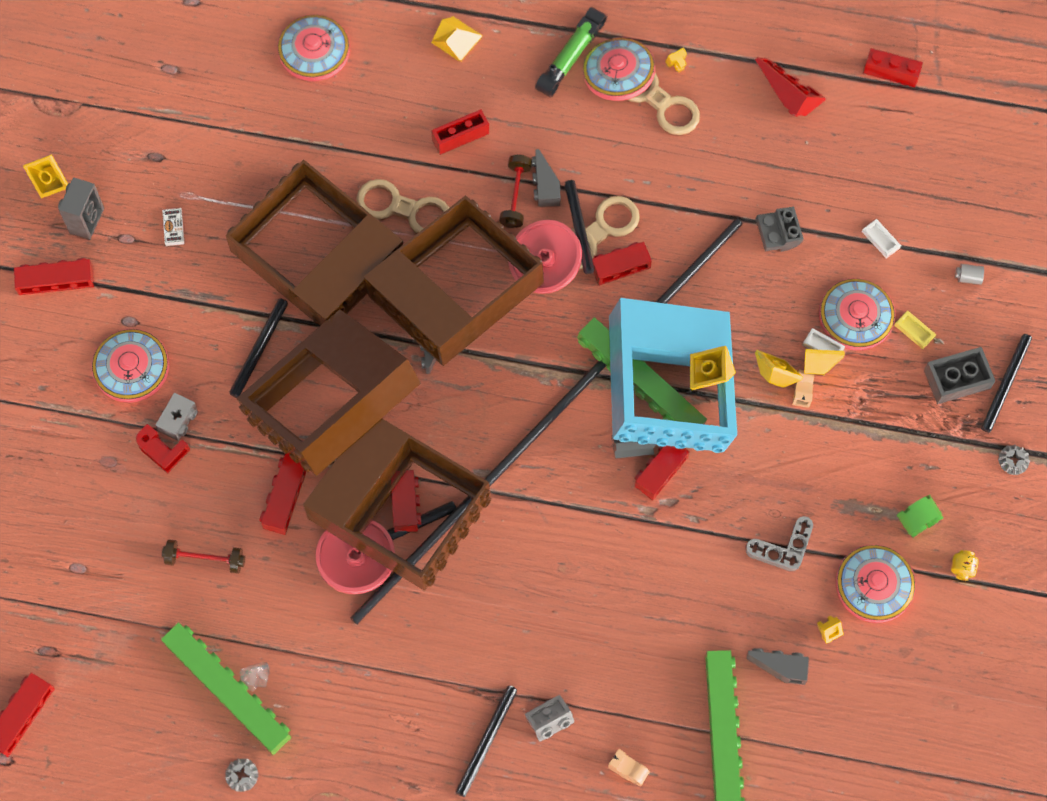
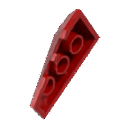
M757 57L755 59L778 98L791 115L795 117L806 116L826 100L824 96L808 85L806 87L798 83L799 79L797 77L784 74L785 70L768 58Z

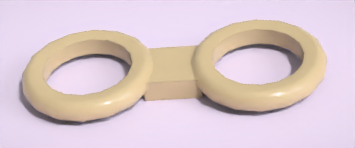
M656 73L648 91L634 98L627 99L631 102L646 101L657 110L659 125L670 134H688L699 123L700 113L697 105L692 100L683 96L671 97L658 86L659 81ZM681 104L689 108L692 113V120L685 126L676 127L665 120L664 112L671 105Z
M381 179L371 180L362 185L356 198V202L377 220L388 218L392 214L408 219L410 227L417 234L424 229L419 226L415 218L420 208L434 205L440 208L443 213L449 209V206L443 200L436 197H425L415 201L400 196L394 184ZM377 187L388 190L393 198L391 205L383 211H372L364 204V197L369 190Z
M612 196L603 200L597 207L596 221L586 228L592 259L597 254V245L609 235L615 237L625 236L637 227L640 219L639 210L635 203L628 198ZM614 204L624 205L632 214L631 222L623 228L610 227L603 219V213L607 207Z

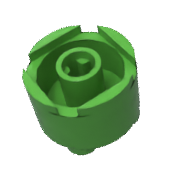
M930 494L910 505L907 510H902L896 515L912 538L922 533L927 527L930 528L943 519L942 512Z

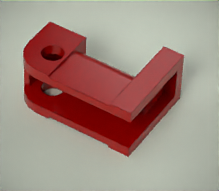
M146 424L136 435V443L146 456L168 474L190 451V448L182 439L171 449L160 440L158 432Z

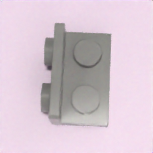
M560 695L525 714L539 741L550 738L553 734L568 728L574 723L571 710Z

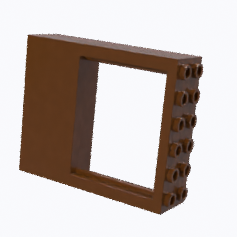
M304 159L300 163L295 164L291 172L287 176H283L279 184L274 189L271 188L267 192L266 197L262 201H258L248 214L243 215L240 222L235 227H231L226 235L230 252L319 326L339 309L348 314L368 294L364 276L403 245V240ZM306 187L351 224L354 229L295 286L251 250L247 244Z
M465 195L364 276L368 296L432 357L444 366L544 283L543 263L538 256H533L527 246L521 245L512 233L504 230L501 223L495 222L486 210L483 211L479 208L475 200H470ZM468 226L523 274L522 277L473 317L418 268Z
M339 309L236 399L240 403L239 409L244 415H248L247 421L251 426H257V429L263 436L268 435V439L274 445L279 444L278 446L285 454L289 453V456L295 463L300 462L301 467L307 473L311 471L317 476L417 388L421 382L406 357ZM323 364L359 393L302 441L267 411Z
M380 419L335 460L303 506L310 521L425 591L428 586L431 587L434 584L438 571H442L445 568L450 554H455L459 546L458 543L461 539L467 537L470 531L469 527L472 523L475 524L478 521L483 507H488L492 498L488 481L386 420ZM413 463L473 498L423 570H420L362 534L391 495L396 484ZM397 471H400L399 476L391 485V478Z

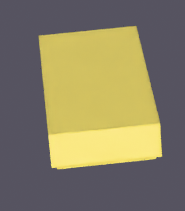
M908 310L894 325L922 349L936 336L932 330Z

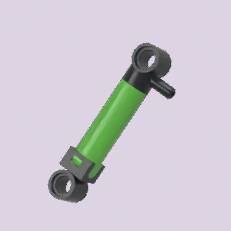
M594 7L588 9L585 16L577 24L576 31L549 66L548 70L538 78L535 89L549 97L556 93L560 82L588 43H592L598 35V31L603 28L608 17L606 14Z

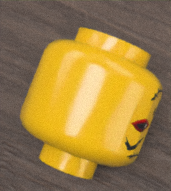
M960 550L959 553L954 554L951 572L956 575L957 579L967 581L968 578L976 576L979 560L975 553Z

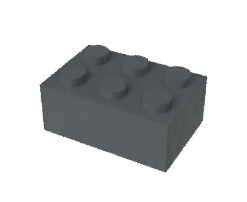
M73 177L71 183L67 184L66 194L60 200L58 210L69 234L90 240L104 211V206L94 183Z
M982 347L930 361L924 369L937 404L989 390L996 381Z

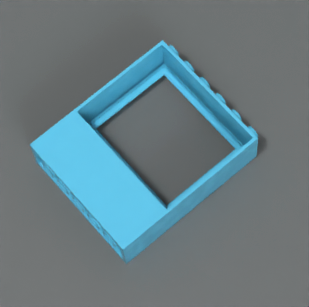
M620 298L609 315L613 439L621 442L631 441L638 442L639 444H657L660 447L675 446L678 449L692 448L696 451L724 452L737 436L734 375L727 382L717 384L719 426L634 416L632 359L690 366V354L726 346L733 363L730 312Z

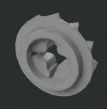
M1016 444L1012 446L1007 445L999 454V464L1009 474H1022L1029 466V453H1026L1023 447H1018ZM1014 453L1016 455V458L1019 459L1016 462L1015 466L1013 460L1010 459L1012 458Z
M238 758L231 762L226 769L225 779L233 790L247 791L256 784L258 770L250 760ZM244 768V773L249 777H242L239 781L238 775L234 772H241Z

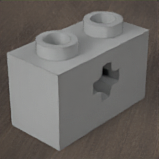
M174 393L155 425L158 432L179 441L181 436H185L190 420H194L197 415L195 402Z

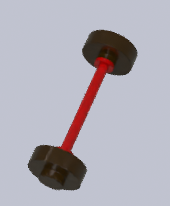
M512 155L508 161V167L516 171L511 210L502 211L499 222L508 228H518L523 225L524 216L515 211L521 173L529 172L532 168V160L524 155Z
M168 539L166 546H163L162 549L165 565L174 566L176 558L180 556L227 562L230 565V573L239 574L241 567H244L245 564L243 549L237 547L233 548L231 555L224 557L183 552L178 548L177 540Z

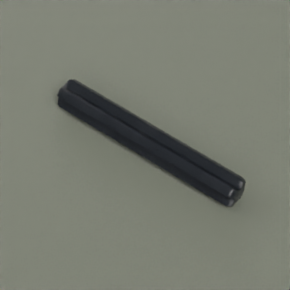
M450 501L422 514L421 524L418 525V529L450 515L456 509L454 502ZM394 527L387 530L392 541L410 533L407 531L394 532Z

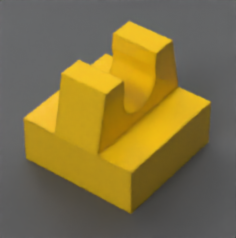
M682 48L668 55L665 61L668 68L674 66L677 72L685 69L686 63L684 59L687 55L685 49Z
M831 615L827 617L828 622L824 624L821 621L817 622L822 639L826 644L843 635L841 621L837 617L833 618Z

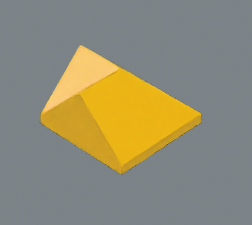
M453 16L441 21L432 44L461 62L482 38V35Z
M52 155L23 165L41 198L66 190L68 183Z
M726 346L690 354L691 390L727 382L736 373Z
M806 349L804 374H821L824 376L844 358L845 351Z
M756 350L755 355L760 374L769 383L784 388L803 379V376L786 360Z

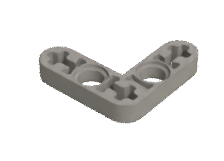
M805 516L800 517L796 521L787 549L759 539H752L746 545V554L753 559L788 571H796L802 563L813 529V522ZM805 522L809 528H806L803 535L799 534L801 525ZM800 539L804 545L800 549L795 548L793 541ZM754 544L757 545V549H759L756 551V553H753L752 548H750L753 547ZM764 547L767 548L764 556H761ZM772 550L778 552L779 558L776 560L770 559L768 552ZM783 554H785L783 563H781L780 561L783 557ZM791 557L795 558L796 562L793 566L789 565L790 561H788Z

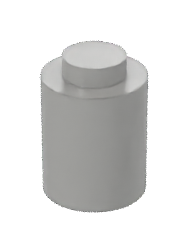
M960 264V267H956L955 278H958V282L981 285L984 278V266Z

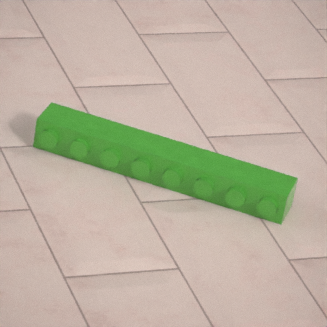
M594 317L579 332L577 339L583 348H588L594 358L605 363L610 371L609 330ZM632 359L634 393L641 400L644 399L648 402L649 407L654 412H659L663 416V420L696 424L706 423L708 419L644 361Z
M177 623L161 638L164 645L274 755L291 739L288 733L290 729L283 722L279 724L274 719L276 715L269 708L265 710L260 705L262 701L255 694L251 696L247 692L249 688L241 680L237 682L233 678L235 674L228 666L223 668L219 664L221 660L214 652L209 654L206 651L207 645L200 638L196 640L192 636L194 632L187 625L183 627L180 623Z
M731 650L707 651L705 662L714 801H745V798L741 797V789H744V780L739 774V769H742V757L738 756V748H741V738L737 736L736 730L740 726L739 716H735V708H738V697L734 696V688H737L736 676H733L732 669L735 668V656H731Z

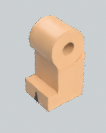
M799 369L798 372L803 376V379L796 382L792 405L809 408L813 396L814 374H804V370Z
M618 749L608 767L623 778L639 786L643 784L649 774V770L627 756L620 749Z

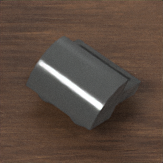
M794 207L776 209L774 213L757 215L755 218L765 251L778 249L781 252L797 247L804 240Z
M612 437L615 458L654 454L653 447H655V444H639L638 442L631 441L621 442L614 440Z

